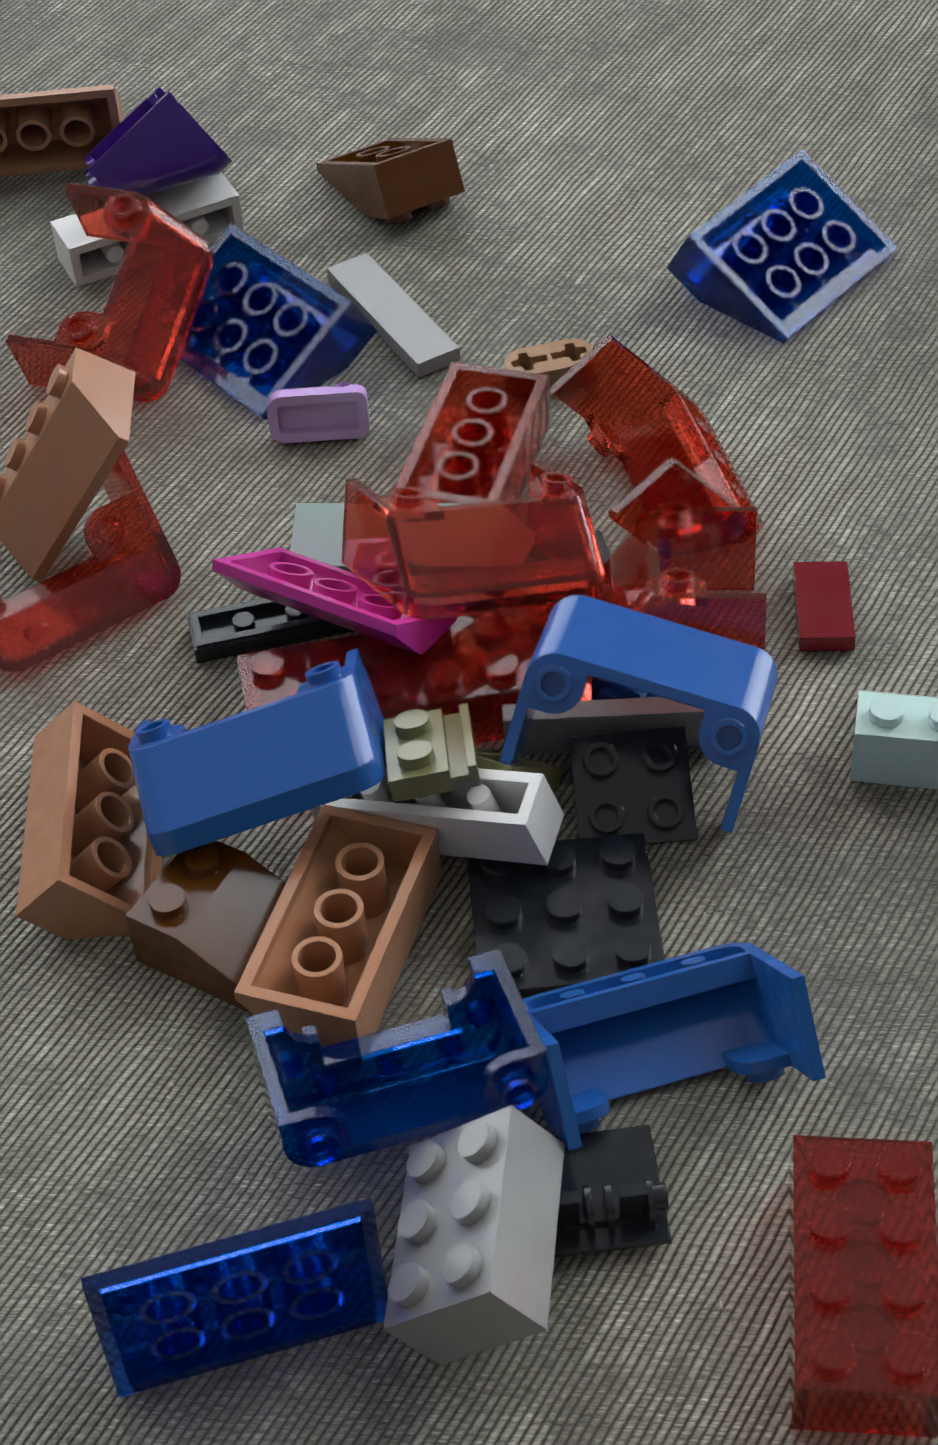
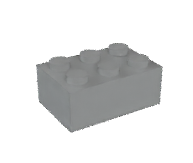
M510 1105L410 1146L383 1330L439 1365L447 1364L547 1330L565 1150L563 1142Z

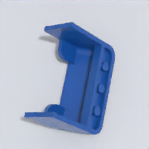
M573 595L560 600L549 614L525 673L499 762L512 765L521 759L535 710L548 714H560L572 709L582 698L589 675L705 710L699 730V744L702 752L714 764L737 771L720 830L732 833L777 685L778 672L773 658L761 648L588 596Z
M358 648L347 652L343 667L340 666L338 661H332L308 670L305 673L307 681L298 687L296 694L188 731H186L184 725L171 726L169 719H160L154 722L148 719L139 723L128 746L146 831L157 856L178 854L360 793L375 786L385 778L387 762L383 726L384 717Z
M728 943L533 995L515 1002L510 1007L515 1033L545 1121L569 1151L582 1147L580 1134L590 1132L600 1126L599 1119L610 1111L609 1100L726 1067L736 1074L746 1075L747 1081L753 1083L775 1080L785 1074L784 1068L793 1066L813 1082L826 1078L804 975L751 943Z

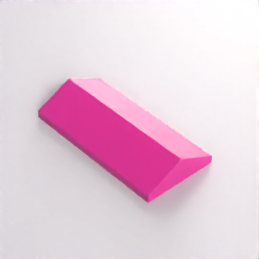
M280 547L213 559L212 571L243 591L419 655L428 650L458 618L459 610Z

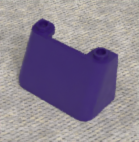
M159 86L83 158L84 162L89 166L84 172L85 176L89 179L88 183L107 203L113 197L119 203H123L220 174L232 162L228 155L169 91L165 93Z

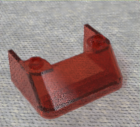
M67 183L65 192L86 236L129 242L102 313L79 311L66 317L59 325L54 340L8 334L5 342L30 385L47 387L56 365L61 364L65 366L75 348H79L134 371L133 401L150 402L156 400L167 391L213 265L212 252L203 236L138 192Z
M608 334L549 388L552 395L585 419L590 429L587 439L593 448L603 457L607 458L611 454L622 462L634 490L608 511L611 520L634 535L638 544L651 556L659 553L668 558L744 541L763 527V521L702 410L691 398L612 335Z
M123 450L103 483L111 502L92 511L84 524V538L93 557L8 599L2 600L0 596V671H23L169 598L177 590L181 580L180 566L125 450Z
M541 460L531 461L527 498L439 506L431 499L426 498L424 491L417 488L398 487L391 490V495L379 496L357 478H349L345 481L341 562L407 616L436 620L555 605L563 598L573 595H584L596 599L603 594L605 569L583 488L573 482L572 476L559 473Z
M668 501L660 504L658 509L648 514L593 575L592 598L749 644L765 651L766 593H707V590H754L756 507H691L690 504L681 501Z

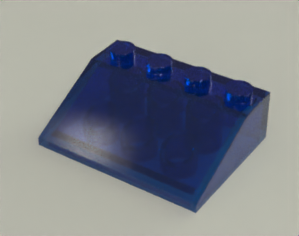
M801 149L691 233L666 268L699 302L784 344L898 249V246Z
M231 223L143 331L152 341L264 420L268 419V401L272 393L282 389L311 388L322 385L347 369L377 332L376 328L351 300Z
M371 1197L81 1278L83 1292L119 1398L383 1322L388 1299L376 1214Z

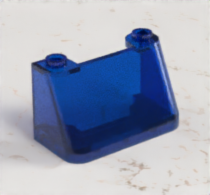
M500 949L468 957L471 976L465 986L456 993L453 987L440 990L444 1014L321 1047L315 1024L303 1027V1034L291 1031L284 1026L278 1009L246 1017L262 1094L288 1160L299 1166L320 1167L447 1131L510 1105L517 1110H522L537 1101L548 1087L547 1054Z

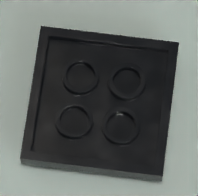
M644 833L556 840L548 865L467 857L481 1007L513 1005L515 1002L533 995L665 960Z

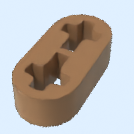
M565 339L512 351L504 360L505 385L514 393L527 395L585 383L595 373L594 348L590 343L581 339Z

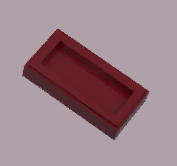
M793 562L792 577L799 651H854L856 635L848 562Z

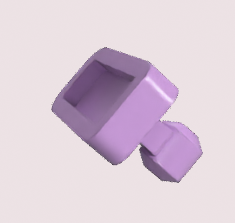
M340 382L333 387L282 389L272 393L269 398L267 408L269 430L272 438L277 442L299 443L364 438L369 433L370 420L367 391L362 385Z

